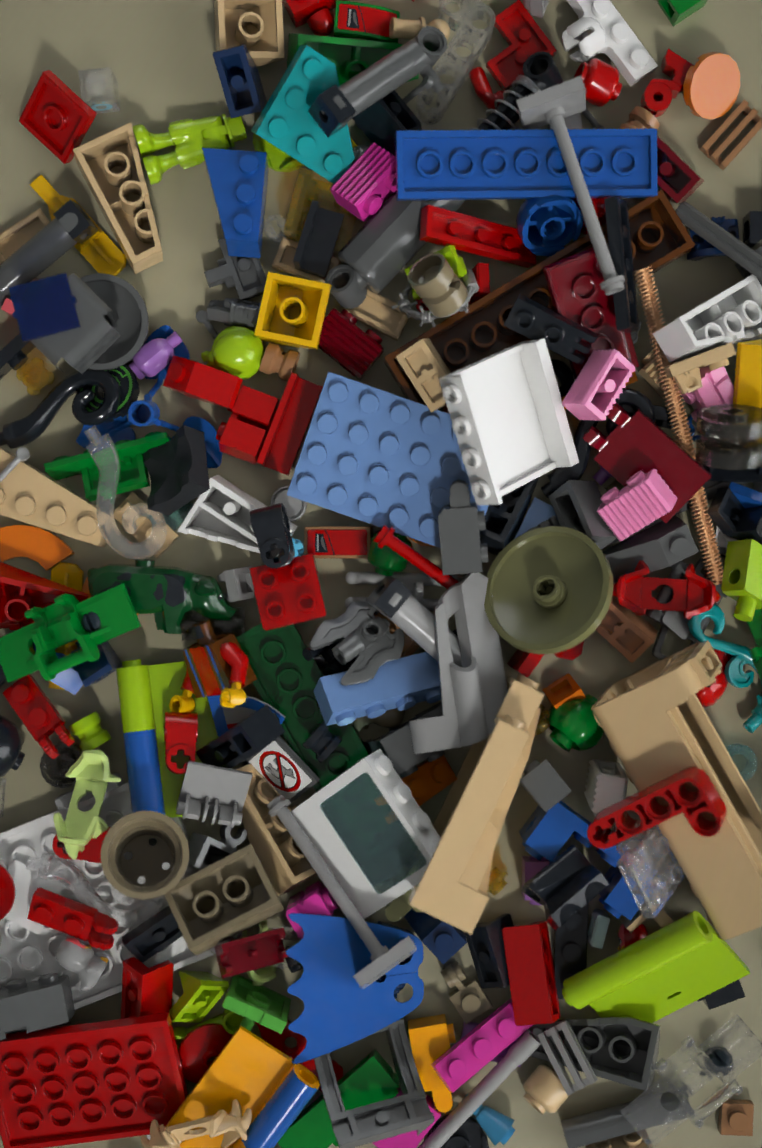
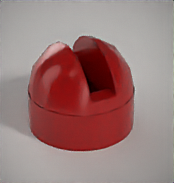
M328 8L314 13L306 21L311 31L317 36H328L335 24Z

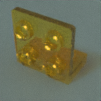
M300 167L284 226L286 238L299 242L312 200L319 201L321 208L343 214L345 217L334 250L336 252H339L352 238L357 217L336 203L330 190L333 185L332 183L314 179L313 170Z

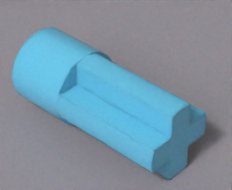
M292 538L295 548L294 558L302 556L304 554L303 542Z

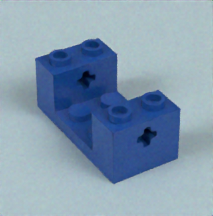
M563 801L557 803L546 813L538 805L519 831L523 839L522 845L526 847L525 850L539 861L544 857L552 862L572 834L575 839L590 849L592 846L587 836V830L591 822ZM620 843L607 849L597 848L596 851L600 854V857L611 865L604 875L609 885L599 893L601 897L598 900L616 918L619 919L623 915L631 921L662 878L650 865Z

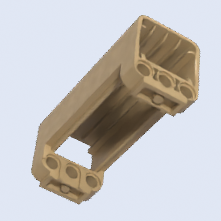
M706 640L702 643L698 642L615 682L607 688L591 709L597 724L603 728L608 737L612 751L621 760L629 781L635 785L638 792L686 768L697 767L708 775L727 808V816L719 832L714 836L704 837L697 834L683 813L658 824L657 828L662 839L670 847L677 866L683 870L694 896L699 899L705 909L709 923L715 927L722 940H727L762 927V811L695 694L702 688L715 683V676L722 672L720 669L722 663L709 640ZM684 782L687 790L698 792L695 784ZM655 797L660 805L669 806L665 798ZM701 812L705 819L709 821L716 820L712 813Z

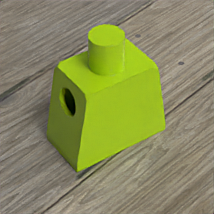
M753 539L729 541L726 550L721 589L725 595L737 601L733 616L741 621L751 622L755 610L762 609V545Z

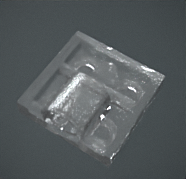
M658 825L618 843L616 847L620 856L617 865L644 918H655L685 878L679 863L669 847L667 838L662 835Z

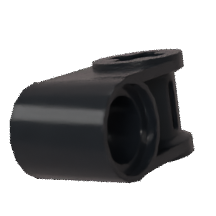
M279 503L251 510V526L257 539L263 563L271 568L289 565L294 559L295 548L284 504ZM276 546L278 549L283 548L285 555L280 556V561L278 557H272L271 551L276 550Z

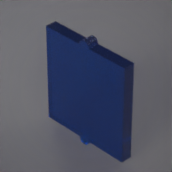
M66 273L9 288L15 310L12 315L18 321L23 342L81 327L75 307L77 298L72 295Z

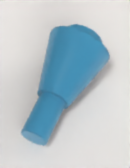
M481 1104L473 1113L494 1146L499 1142L504 1145L515 1132V1129L512 1127L514 1119L486 1105L483 1106Z

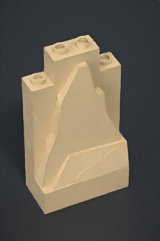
M519 673L516 679L509 675L506 679L508 692L494 719L496 725L493 732L486 739L470 746L456 775L457 780L453 782L432 825L441 837L440 842L418 887L414 886L409 897L411 906L471 935L489 900L487 890L494 848L529 758L541 709L538 707L544 696L538 690V683Z

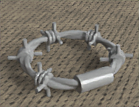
M467 268V274L462 277L468 292L465 302L458 310L448 316L458 311L468 313V302L479 289L472 269ZM408 282L403 292L399 293L400 300L398 304L391 306L392 309L399 307L401 312H406L408 318L411 316L416 320H421L420 327H422L423 323H431L434 328V319L443 317L434 316L430 310H424L422 306L419 307L421 312L412 310L411 306L418 303L417 301L410 303L408 299L409 292L412 289Z

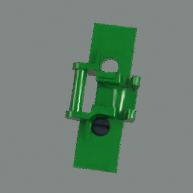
M120 584L82 602H79L74 595L63 594L54 598V604L45 608L33 607L25 611L24 616L27 619L32 618L34 623L0 637V664L7 682H13L38 670L46 681H50L56 677V674L83 662L97 661L100 658L98 645L141 627L125 584ZM78 639L82 649L58 659L55 649ZM33 642L36 646V652L33 649Z

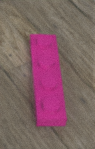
M510 998L436 1059L431 1066L447 1089L453 1093L533 1025L517 1026L515 1024L512 998Z

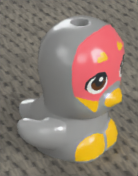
M76 938L63 940L56 951L57 962L63 968L78 974L81 981L80 991H87L93 988L109 962V959L106 957L94 955L90 944L86 945Z

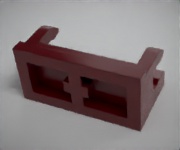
M284 927L214 946L221 978L285 962L284 958L289 956H287V949L285 950L283 945V939L286 937Z

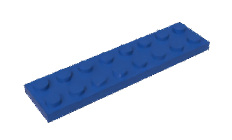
M553 129L419 130L395 132L397 201L530 199L553 194L576 198ZM567 129L591 198H609L614 196L618 198L656 197L658 195L657 129Z

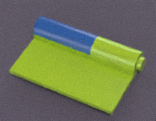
M141 659L122 661V668L116 669L132 813L154 811L170 818L182 817V815L176 814V806L185 774H174L166 767L164 721L165 712H172L169 708L171 698L174 695L182 696L183 694L181 686L186 674L185 661L142 665ZM192 694V698L195 700V709L191 713H198L197 751L217 738L218 735L208 698H196L195 694ZM180 750L176 756L171 757V762L177 763V768L182 769L183 764L189 761V757L183 756V751ZM196 755L195 762L202 763Z

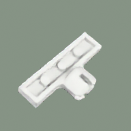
M567 0L579 20L569 25L562 34V45L565 52L575 46H578L580 49L570 55L572 60L575 62H586L599 53H605L630 87L651 74L658 67L657 63L610 0Z

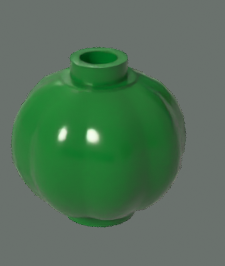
M587 694L586 698L568 701L557 709L551 706L547 715V726L552 731L549 735L551 740L567 752H570L572 748L577 751H584L596 746L605 733L603 728L597 724L591 709L597 699Z

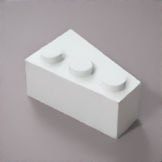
M220 475L211 477L209 479L210 489L199 495L177 532L204 537L207 540L219 541L234 545L237 548L260 553L257 539L251 526L250 511L267 506ZM289 521L292 537L298 526ZM276 546V550L271 551L272 557H277L283 551V548L278 549Z

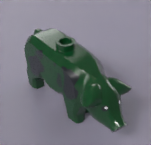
M135 559V565L109 564L100 568H90L87 572L91 597L124 583L135 612L138 614L154 613L157 630H164V633L182 634L181 622L185 612L194 610L204 617L226 621L237 611V609L231 607L226 602L217 580L213 577L197 574L178 567L155 566V560Z

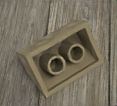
M252 844L184 878L171 891L164 894L187 946L195 956L284 910Z

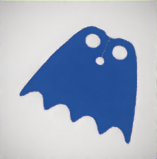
M292 913L288 915L292 921L298 923L303 928L304 932L302 940L286 951L287 956L297 960L303 966V974L300 979L287 988L289 994L299 997L304 1003L302 1014L289 1024L288 1029L305 1036L307 1040L306 1047L293 1060V1064L314 1059L361 1040L398 1021L421 1004L424 997V982L418 976V968L423 961V943L419 938L400 929L365 921L383 947L386 945L390 950L409 936L417 947V951L413 953L408 963L398 964L388 971L383 982L375 981L365 989H362L354 975L372 963L370 959L372 954L347 918ZM408 983L413 988L411 999L404 1003L396 1001L394 998L395 988L399 984Z

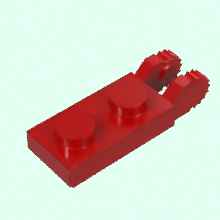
M29 674L18 679L2 693L35 741L39 743L50 758L55 759L59 755L56 746L49 739V736L54 732L57 733L59 739L67 746H71L75 742L73 736L64 725L66 722L32 675Z
M37 888L34 892L27 918L83 941H88L92 947L102 949L103 951L113 947L115 939H113L114 936L112 934L117 932L119 925L116 919L98 912V909L43 888Z

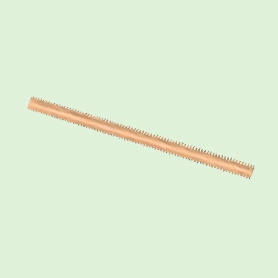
M646 267L634 271L636 272L634 276H637L635 280H638L636 284H639L637 288H640L638 292H641L639 296H642L640 300H643L641 304H643L642 308H644L643 312H645L644 316H646L645 320H647L646 324H648L647 328H649L648 332H650L648 335L651 336L649 339L652 340L650 343L653 344L651 347L654 348L652 351L655 352L653 355H656L654 359H658L655 363H659L656 367H660L657 371H661L658 375H662L659 379H663L660 383H664L661 387H665L662 389V391H665L663 395H666L663 398L667 399L664 402L668 403L665 405L669 407L666 410L670 411L667 414L671 415L668 418H672L669 422H673L670 425L674 426L671 430H675L672 434H676L673 438H677L674 441L678 442L677 444L696 460L697 456H695L696 452H694L695 448H693L694 444H692L694 441L691 440L693 437L690 436L692 433L688 432L691 428H687L690 424H687L689 420H686L688 416H685L687 413L684 412L686 409L683 408L685 405L682 404L684 401L681 400L683 397L680 396L682 393H680L674 378H667L664 370L665 367L672 365L674 362L668 361L653 336V333L666 325H662L665 321H661L664 317H660L663 313H659L662 309H658L661 305H657L660 301H656L659 297H655L659 293H655L658 289H654L657 285H653L656 283V281H652L655 277H651L654 273H650L653 269ZM702 486L690 498L689 501L692 502L689 504H693L690 508H694L691 512H695L692 514V516H695L693 520H696L693 523L697 524L694 528H698L695 532H699L696 534L700 535L697 539H701L698 543H702L699 547H703L700 551H704L701 555H705L702 559H706L703 563H707L704 566L708 567L704 570L709 571L705 573L709 574L706 578H710L709 581L713 582L714 585L722 584L724 569H722L723 565H721L720 554H718L719 550H717L718 542H716L714 526L711 523L712 519H710L707 513L709 507H707L708 503H706L707 499H705L707 496L704 495L706 492L703 491L705 487Z

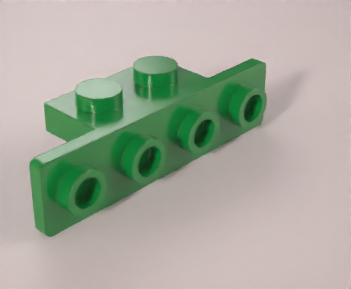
M150 432L143 438L132 441L120 440L114 443L113 446L89 448L82 454L71 457H56L52 462L44 464V470L54 480L82 474L85 497L89 502L150 486L148 469L144 464L143 453L151 448L167 443L171 438L167 432Z

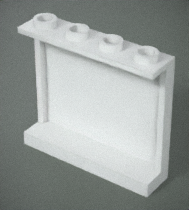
M545 338L522 341L439 378L443 397L448 407L452 427L457 437L462 460L466 467L477 505H500L503 503L501 497L555 468L572 467L579 463Z

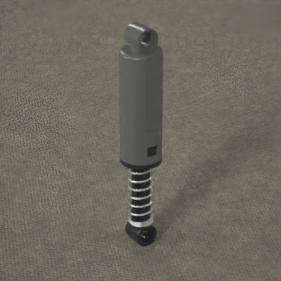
M543 51L528 57L523 64L524 75H518L516 80L512 82L513 90H504V100H495V109H487L486 119L479 118L477 120L478 128H469V130H516L514 124L520 120L516 100L563 83L562 76L552 55ZM394 192L381 206L380 210L339 251L338 257L343 265H338L331 269L325 279V283L331 284L330 293L346 309H353L362 304L367 295V288L374 293H380L427 243L420 240L421 209L426 205H432L456 212L466 200L397 201L396 192Z

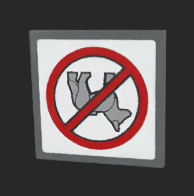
M280 736L260 752L244 760L247 765L251 763L276 791L283 795L285 799H289L291 803L320 780Z

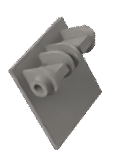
M188 761L176 806V814L182 815V819L189 818L199 820L200 815H202L201 822L204 823L206 816L211 817V824H215V820L218 818V824L227 825L230 828H234V825L240 826L243 817L242 809L253 773Z

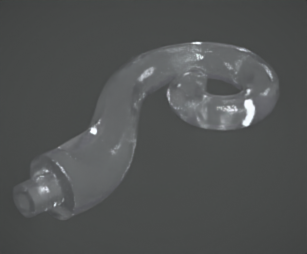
M94 425L84 433L91 442L86 448L99 471L96 513L101 534L107 544L123 557L139 560L150 558L162 548L166 540V521L162 513L149 510L147 503L134 504L128 507L123 514L122 526L128 534L136 533L137 519L139 517H147L152 524V533L148 539L140 543L131 542L121 534L114 519V505L120 476V460L117 449L109 434L107 433L102 436Z
M44 852L41 858L29 856L26 869L38 871L37 878L56 881L66 885L82 904L98 909V912L116 919L119 924L118 927L139 926L158 913L163 903L162 895L157 898L146 899L144 904L135 910L117 909L110 906L98 895L84 874L69 860ZM141 876L138 878L140 883H145V877ZM111 885L112 896L116 902L125 906H129L134 902V898L121 894Z

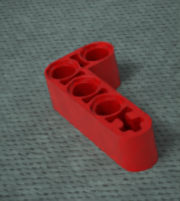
M689 767L601 810L589 825L587 836L593 846L607 849L683 813L697 834L711 837L719 832L727 816V808L708 775L700 768ZM684 782L695 784L698 792L687 790ZM655 797L665 798L669 806L660 805ZM631 810L636 812L639 815L640 820L631 818L628 815L627 811ZM701 812L712 813L716 820L709 821L705 819ZM615 822V826L612 830H610L609 827H611Z

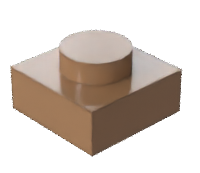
M719 1099V1133L721 1135L753 1136V1102L751 1100Z

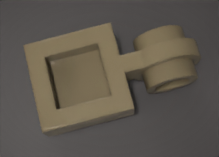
M457 961L453 964L449 962L444 965L445 969L441 971L445 982L450 988L457 987L456 990L448 994L449 998L465 1024L493 1008L492 1003L483 989H481L475 977L467 983H463V980L467 977Z

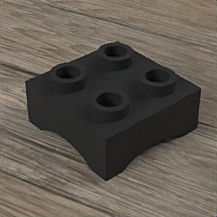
M183 425L177 429L175 436L170 441L143 453L144 464L148 469L151 480V491L147 499L149 510L170 515L210 489L204 432Z

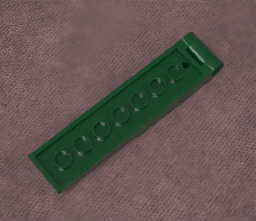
M262 623L236 637L241 649L249 658V664L257 678L252 683L263 702L271 705L286 716L281 724L286 731L283 733L285 740L290 748L320 778L313 785L316 793L363 758L370 755L353 723L345 726L329 725V731L333 735L338 734L343 740L321 763L316 759V754L311 749H305L302 746L306 738L324 721L313 692L319 678L324 677V674L315 659L311 661L304 659L302 651L307 648V645L295 624L265 631ZM363 773L325 800L323 805L343 840L375 886L394 875L404 863L410 866L417 858L414 852L418 847L399 819L391 823L388 822L386 815L389 814L392 808L388 803L378 804L376 798L382 793L370 775ZM381 831L383 835L377 837L375 833Z

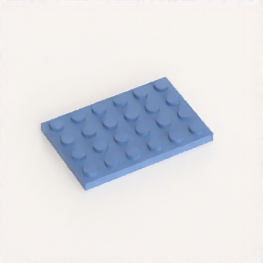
M328 371L287 492L288 496L381 528L384 525L389 528L392 526L395 529V533L439 548L441 547L438 515L444 505H450L449 488L452 482L458 480V478L466 480L470 491V503H476L449 413L442 410H435L431 413L425 404ZM477 505L478 511L484 510L486 515L489 505Z

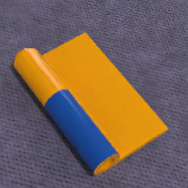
M240 1025L165 1127L213 1116L219 1110H224L230 1114L232 1101L237 1099L241 1106L242 1116L247 1108L252 1110L251 1124L246 1132L247 1140L244 1141L240 1137L227 1148H274L319 1089L320 1083L318 1078L309 1069L300 1063L293 1064L294 1059ZM195 1127L189 1130H198L204 1127ZM224 1133L212 1138L208 1134L184 1140L181 1142L180 1147L222 1148L221 1144Z

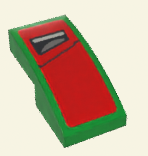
M336 0L334 37L361 38L369 41L398 43V38L390 39L389 26L392 17L400 18V12L371 4Z

